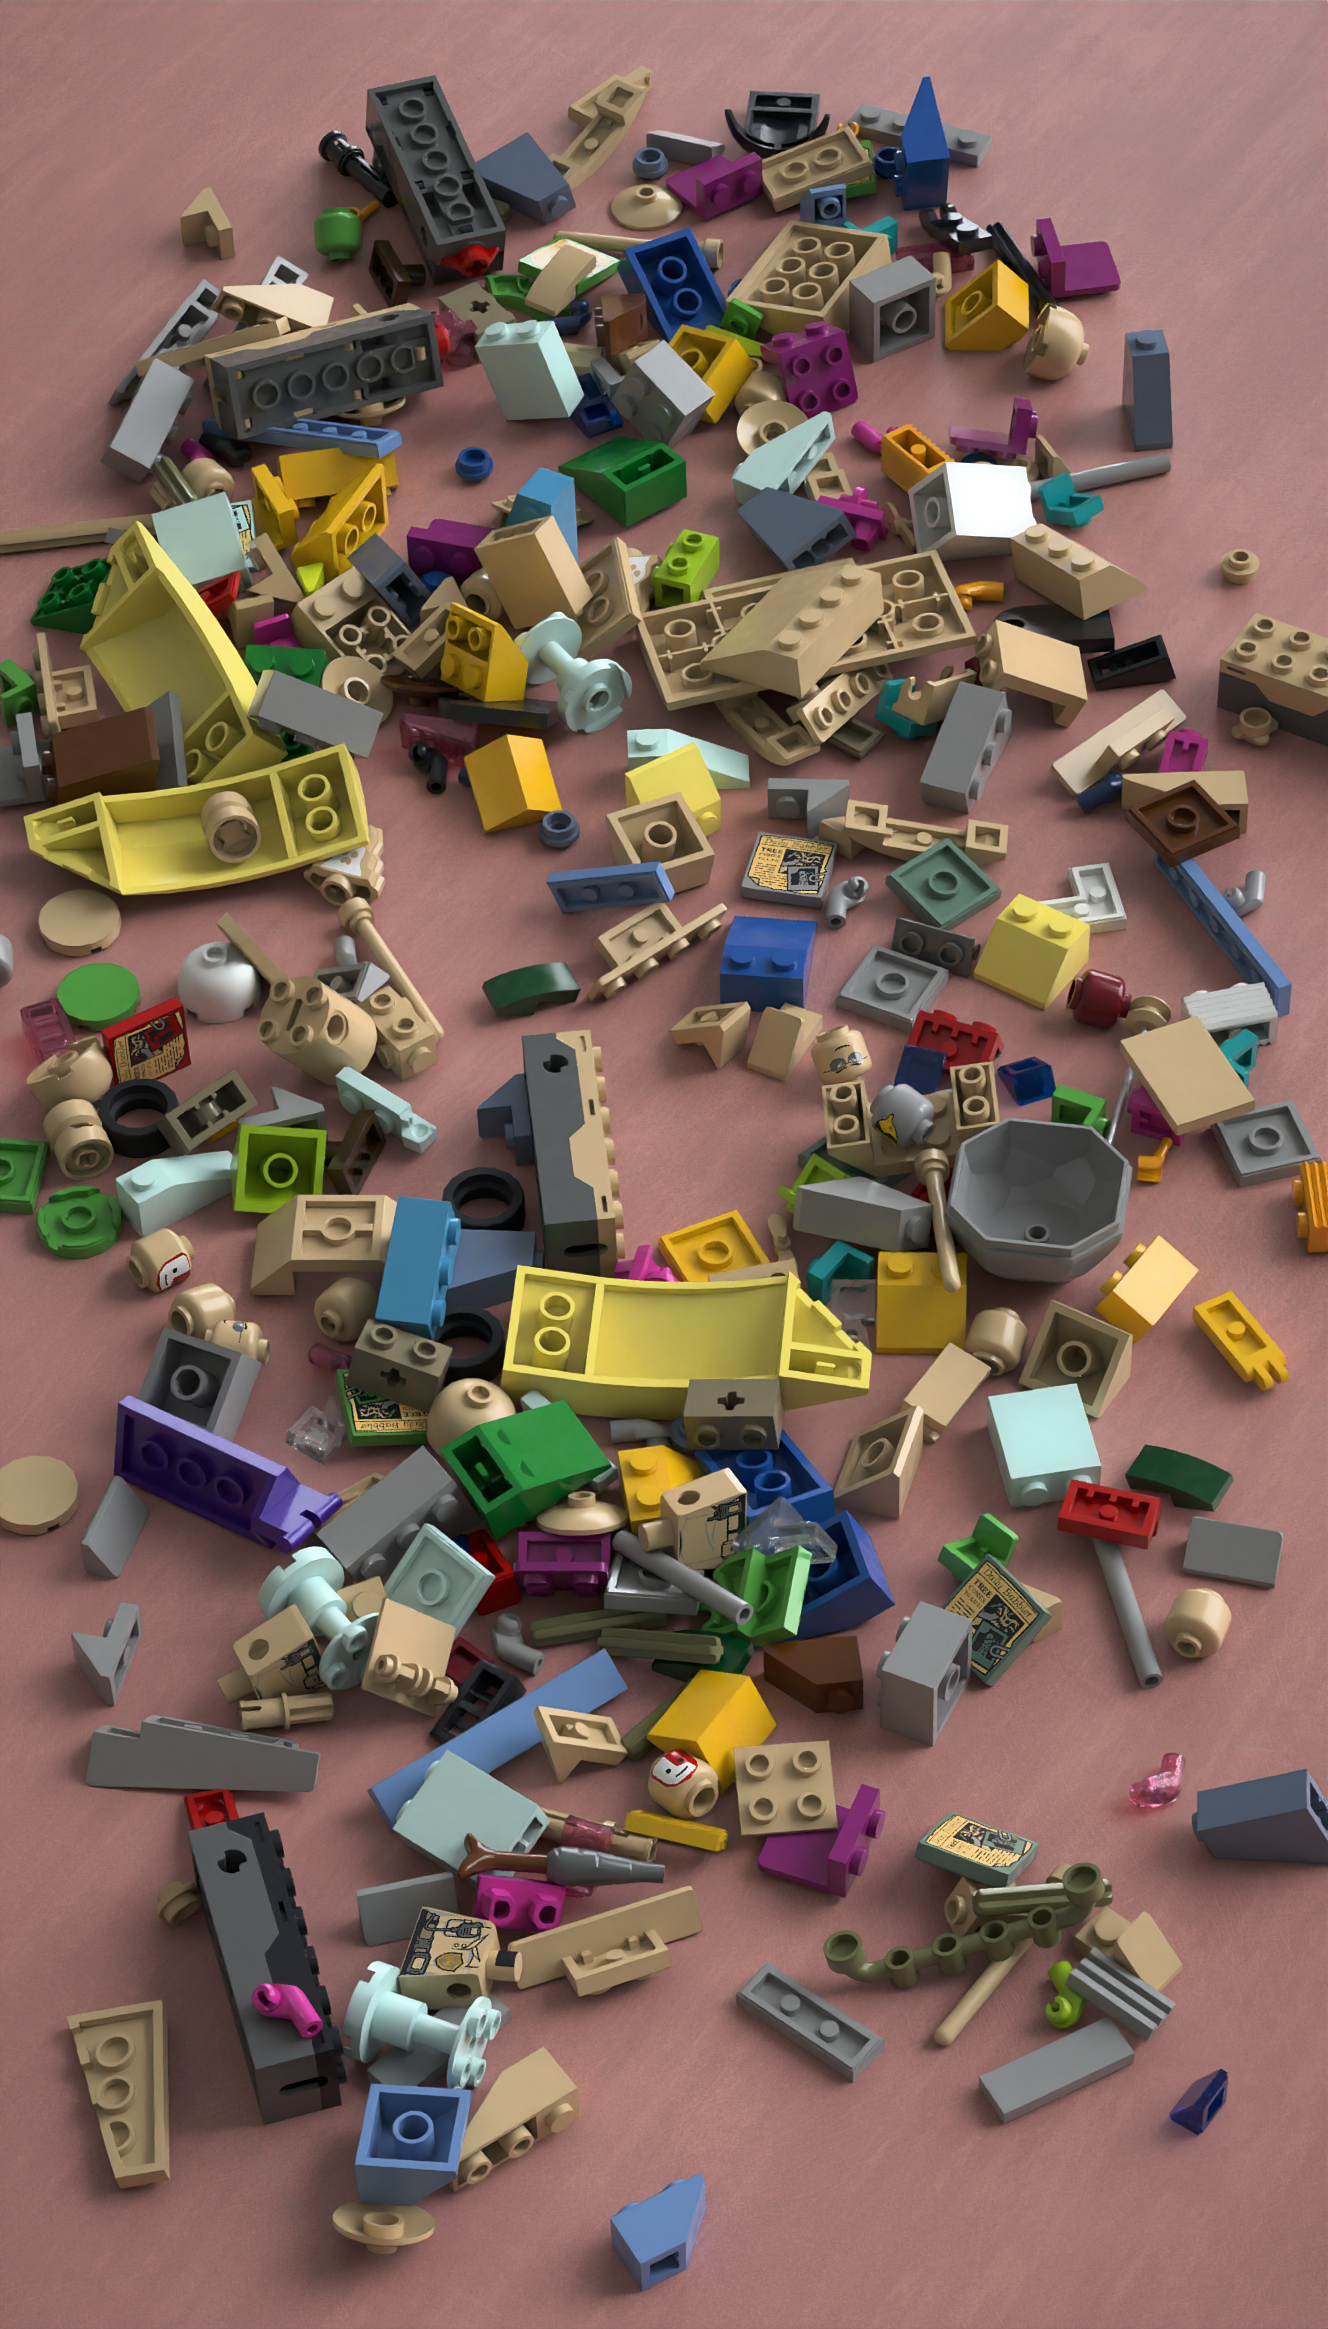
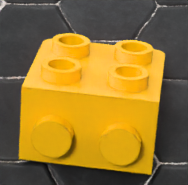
M265 463L251 468L256 497L248 500H252L254 505L257 537L266 532L277 551L297 544L299 541L295 521L300 520V515L295 501L292 498L287 500L280 477H273Z

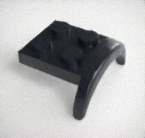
M750 91L744 128L737 122L731 109H725L726 122L736 142L748 153L755 152L764 159L824 136L829 125L830 113H825L823 120L817 127L820 94Z

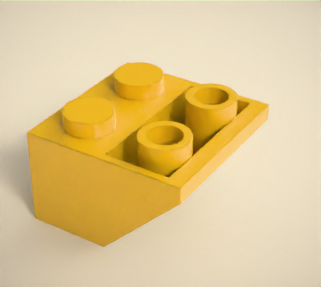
M451 603L449 618L446 622L447 634L444 656L441 659L440 679L483 702L523 700L529 662L501 624L459 603Z

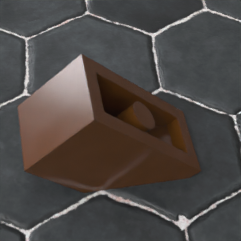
M857 1635L763 1644L764 1679L768 1683L815 1713H844L849 1710L863 1709V1674Z

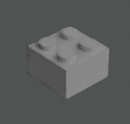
M910 255L849 280V340L874 363L934 338L936 277Z
M663 340L633 362L611 402L616 406L618 412L638 429L645 440L663 442L669 448H672L692 433L715 393L672 347Z
M163 1327L137 1399L233 1442L262 1363L243 1353Z
M922 1601L919 1602L911 1617L905 1616L902 1619L896 1635V1644L892 1651L886 1650L882 1654L876 1671V1676L881 1678V1687L876 1700V1705L881 1707V1728L932 1747L934 1746L971 1679L972 1619Z

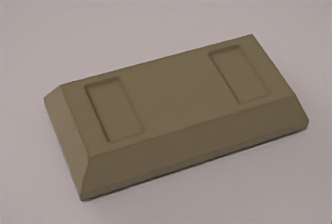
M851 717L825 743L860 761L883 740L885 733ZM799 720L798 724L808 733L802 721Z

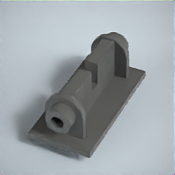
M897 917L891 950L949 970V973L968 978L972 959L977 960L981 945L975 943L976 938Z

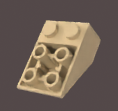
M354 566L296 604L290 616L293 636L304 648L325 650L329 662L343 656L362 658L376 666L384 676L400 675L406 671L404 667L397 663L392 653L412 633Z

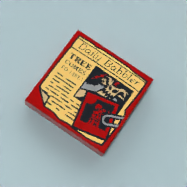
M177 997L101 1030L103 1046L113 1071L110 1089L121 1082L132 1079L159 1080L191 1065L184 1008Z

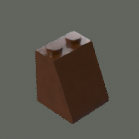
M142 707L52 734L49 751L43 750L41 763L42 774L49 775V777H46L45 782L46 801H52L54 807L98 792L102 796L155 791L160 755L152 707Z

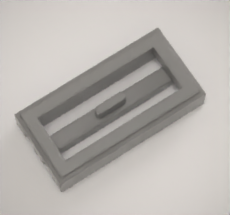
M1095 1947L1089 1952L1087 1958H1084L1079 1963L1078 1968H1075L1070 1973L1065 1983L1069 1988L1146 2041L1151 2038L1171 2015L1176 2005L1175 2002Z

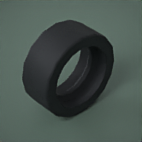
M132 1079L121 1082L106 1092L100 1100L98 1116L116 1154L128 1158H147L161 1154L171 1147L154 1123L142 1128H128L118 1124L116 1121L127 1112L137 1109H153L166 1115L178 1107L179 1102L175 1092L165 1083L153 1079Z
M478 1167L458 1174L444 1188L442 1201L451 1202L455 1218L461 1220V1229L521 1231L524 1227L526 1215L524 1192L520 1182L508 1172L497 1168ZM479 1198H495L509 1206L507 1210L499 1215L486 1219L472 1218L459 1211L464 1204Z
M456 1305L446 1308L444 1324L442 1327H437L433 1341L442 1344L454 1337L473 1336L484 1340L489 1346L485 1351L467 1359L450 1358L443 1386L447 1387L452 1382L464 1378H480L490 1382L497 1377L503 1368L505 1339L499 1320L489 1311L476 1306Z

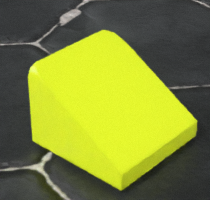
M323 562L297 568V585L305 598L326 585L325 565Z

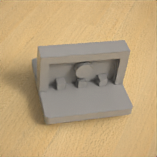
M31 712L15 714L18 731L10 732L12 745L0 747V807L46 801L45 782L46 777H49V775L42 774L41 763L43 750L49 751L51 740L36 742Z

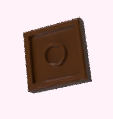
M1195 780L1126 809V821L1170 867H1174L1240 838V826Z

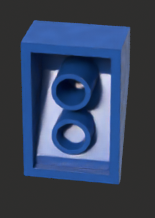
M930 76L922 78L901 134L900 151L894 152L895 168L898 175H893V190L895 197L901 196L904 211L939 207L947 202L950 155Z
M690 228L624 250L617 271L628 294L645 293L647 320L668 344L682 324L705 330L706 325L709 326V324L723 329L720 323L727 309L725 299Z
M735 916L723 949L719 973L720 1004L747 1001L751 1011L764 1012L766 1007L780 1010L785 1002L805 1009L817 921Z
M783 1429L778 1450H694L695 1458L704 1476L729 1468L746 1489V1550L755 1548L766 1555L836 1515L833 1489Z
M847 1510L840 1512L765 1555L769 1556L799 1545L812 1553L797 1636L778 1642L794 1641L854 1628L895 1605L871 1537ZM753 1646L754 1649H758V1648H762V1647H763V1646Z

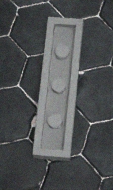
M861 104L849 120L848 126L850 127L852 122H856L859 125L856 137L900 148L901 134L909 114L893 112L875 105ZM942 123L950 161L978 168L991 149L992 136Z

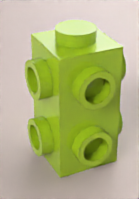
M683 529L676 542L669 544L664 561L661 566L654 568L651 576L650 586L655 590V606L668 608L700 601L703 596L702 590L708 588L720 568L719 537Z

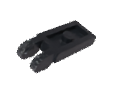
M945 203L940 205L939 213L941 219H938L935 210L929 207L920 210L919 221L922 228L929 233V236L958 256L993 248L992 235L965 218L962 214L957 213L956 207L953 204Z

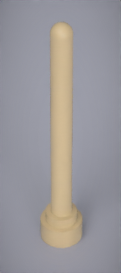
M557 231L553 236V240L561 236L591 249L624 252L627 248L651 241L649 239ZM713 238L700 241L698 245L709 268L720 269L724 258V241Z
M355 897L347 900L338 910V919L348 932L360 935L383 971L390 975L389 980L401 998L406 997L412 1004L415 1013L424 1022L429 1021L433 1025L440 1041L444 1036L442 1027L374 928L373 910L364 898Z
M929 1148L921 1151L914 1160L917 1180L927 1187L929 1204L933 1205L932 1222L943 1287L947 1292L954 1293L960 1289L961 1281L952 1230L945 1218L947 1199L944 1183L950 1176L949 1159L944 1151Z
M1066 1863L1058 1864L1046 1879V1884L1062 1882L1063 1874L1071 1865ZM1033 1938L1014 1942L1015 1950L1010 1958L1000 1962L992 1961L935 2031L934 2037L939 2045L947 2046L954 2041L1034 1942Z

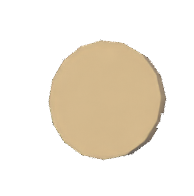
M77 889L63 892L50 899L40 911L38 926L41 938L45 940L46 946L52 951L65 956H86L91 954L92 949L101 946V950L114 942L119 936L121 918L117 903L108 895L95 890Z
M27 1456L13 1460L0 1469V1525L4 1529L20 1535L49 1532L48 1527L55 1526L58 1523L60 1527L68 1522L78 1509L80 1499L79 1485L74 1471L63 1461L49 1456Z

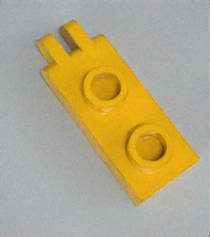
M1232 1291L1193 1307V1320L1244 1382L1248 1383L1254 1380L1262 1391H1266L1274 1386L1272 1378L1277 1384H1282L1289 1380L1288 1372L1284 1367L1286 1366L1285 1355Z

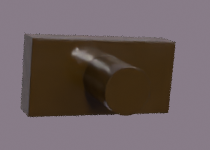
M389 240L374 241L368 270L389 308L406 304L410 287L423 286L425 284L426 270L424 265L402 264Z
M358 1110L342 1142L326 1141L324 1167H328L327 1171L338 1195H359L387 1142L374 1110Z

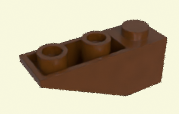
M645 293L601 296V307H594L597 347H605L606 358H612L648 338Z

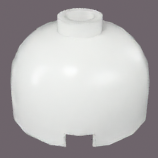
M212 942L203 944L192 950L180 966L177 980L179 1000L183 1004L184 1011L187 1013V1009H189L191 1012L196 1013L197 1020L217 1024L236 1021L245 1016V1009L249 1008L253 1003L255 1008L259 1003L262 990L258 971L242 952L231 943Z

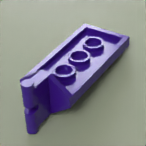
M128 1395L118 1403L114 1476H120L130 1484L267 1548L272 1549L277 1544L281 1552L290 1553L314 1532V1528L320 1527L343 1506L342 1498L337 1493L332 1492L326 1496L299 1483L287 1467L135 1397Z

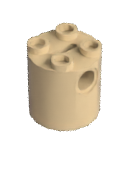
M298 976L289 980L286 978L276 980L270 988V996L262 1009L260 1022L256 1027V1036L265 1043L270 1051L315 1080L328 1086L337 1085L335 1076L344 1067L349 1066L361 1073L371 1060L377 1041L375 1022L366 1011L321 981L310 976Z

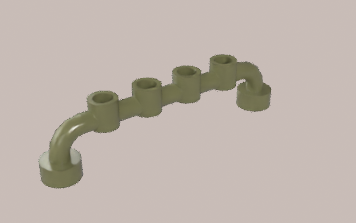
M1078 1863L1069 1867L1062 1877L1067 1899L1072 1903L1067 1907L1054 1910L1049 1906H1039L1030 1911L1026 1919L1008 1924L998 1919L990 1920L983 1924L980 1932L962 1937L953 1933H944L935 1938L931 1946L913 1951L903 1946L895 1947L886 1954L885 1959L875 1962H865L866 1952L862 1940L853 1931L845 1930L832 1934L825 1941L823 1951L829 1968L835 1973L845 1974L861 1982H875L890 1978L895 1987L905 1989L912 1987L918 1982L920 1977L919 1969L938 1965L939 1970L943 1974L955 1975L965 1969L967 1965L966 1956L985 1951L986 1956L990 1960L1000 1962L1007 1960L1013 1955L1015 1950L1014 1942L1033 1938L1034 1943L1041 1948H1050L1057 1945L1062 1938L1061 1929L1080 1923L1091 1914L1096 1902L1104 1895L1105 1885L1101 1871L1096 1865Z

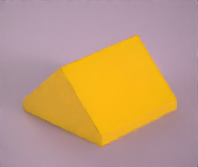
M506 734L464 757V763L485 834L542 821L548 813L562 810L542 739Z
M700 1669L648 1733L646 1739L665 1753L682 1748L704 1760L717 1773L719 1782L718 1792L723 1795L735 1780L733 1748L763 1745L775 1730L777 1724L750 1676Z

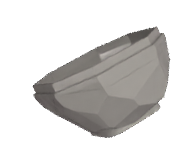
M1006 1118L962 1142L961 1147L957 1149L945 1218L957 1242L986 1271L1007 1280L1064 1285L1088 1273L1118 1246L1123 1235L1133 1168L1128 1164L1129 1161L1092 1126Z

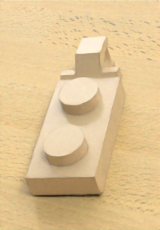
M639 66L625 77L617 74L613 75L569 106V119L586 128L598 114L595 103L616 79L644 91L646 95L652 88L651 70Z

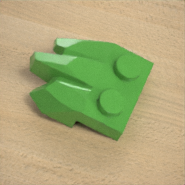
M799 1545L769 1556H765L755 1548L729 1556L712 1572L713 1579L718 1581V1585L751 1604L753 1606L752 1618L747 1624L738 1625L700 1602L698 1612L711 1616L710 1620L702 1625L701 1630L739 1637L752 1641L753 1646H763L765 1643H774L797 1636L812 1553Z

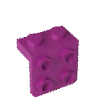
M755 152L732 162L724 156H716L667 178L666 188L701 218L707 220L763 194L762 158Z
M1051 218L1036 219V234L1030 237L1032 256L1037 258L1040 279H1044L1045 285L1053 298H1069L1071 296L1094 293L1103 294L1120 289L1121 279L1106 242L1097 241L1060 246Z
M817 321L805 325V330L796 334L792 332L777 334L772 337V342L760 346L762 359L780 368L786 401L798 407L808 419L823 411L831 412L854 404L857 401L858 391L845 330L828 325L825 321Z
M1015 397L1009 434L950 426L948 433L950 444L957 445L956 451L978 454L980 448L993 450V456L998 458L1016 459L1017 454L1026 455L1028 438L1035 439L1038 425L1037 410L1032 409L1030 399Z
M434 519L428 529L411 526L406 536L409 567L413 572L428 574L437 570L451 574L456 580L465 582L478 569L483 568L474 549L492 530L496 529L445 519Z
M518 1532V1562L513 1563V1574L519 1590H526L527 1596L551 1597L554 1595V1590H572L573 1596L589 1598L600 1596V1590H606L611 1570V1532L587 1536H566L548 1532Z
M861 1784L850 1809L836 1805L838 1830L768 1835L758 1856L759 1870L846 1898L855 1877H860L865 1869L869 1853L868 1849L873 1838L878 1839L884 1826L886 1812L880 1810V1789Z

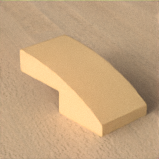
M565 244L551 258L536 278L525 298V305L556 317L576 298L575 286L596 268V255Z
M832 452L824 453L801 483L808 498L815 502L818 501L820 495L838 500L841 494L853 495L843 468L838 469Z

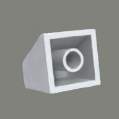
M945 462L908 490L917 553L936 549L941 561L1012 554L1010 538L1024 532L1028 527L1036 525L1032 513L1030 500L1031 486L1027 480L1026 467Z

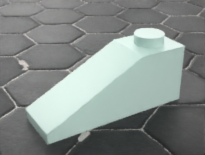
M823 411L753 450L746 460L735 468L732 475L737 502L744 505L765 487L793 495L806 478V475L809 474L836 438L831 413Z
M670 729L627 730L629 771L694 742L699 748L717 790L750 788L749 760L746 754Z
M226 1150L152 1159L116 1178L118 1201L123 1218L143 1238L161 1228L170 1226L231 1193L230 1164L232 1154Z

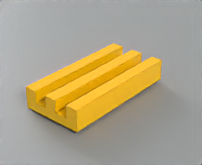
M640 1809L627 1813L624 1830L716 1852L726 1849L729 1832L726 1829Z

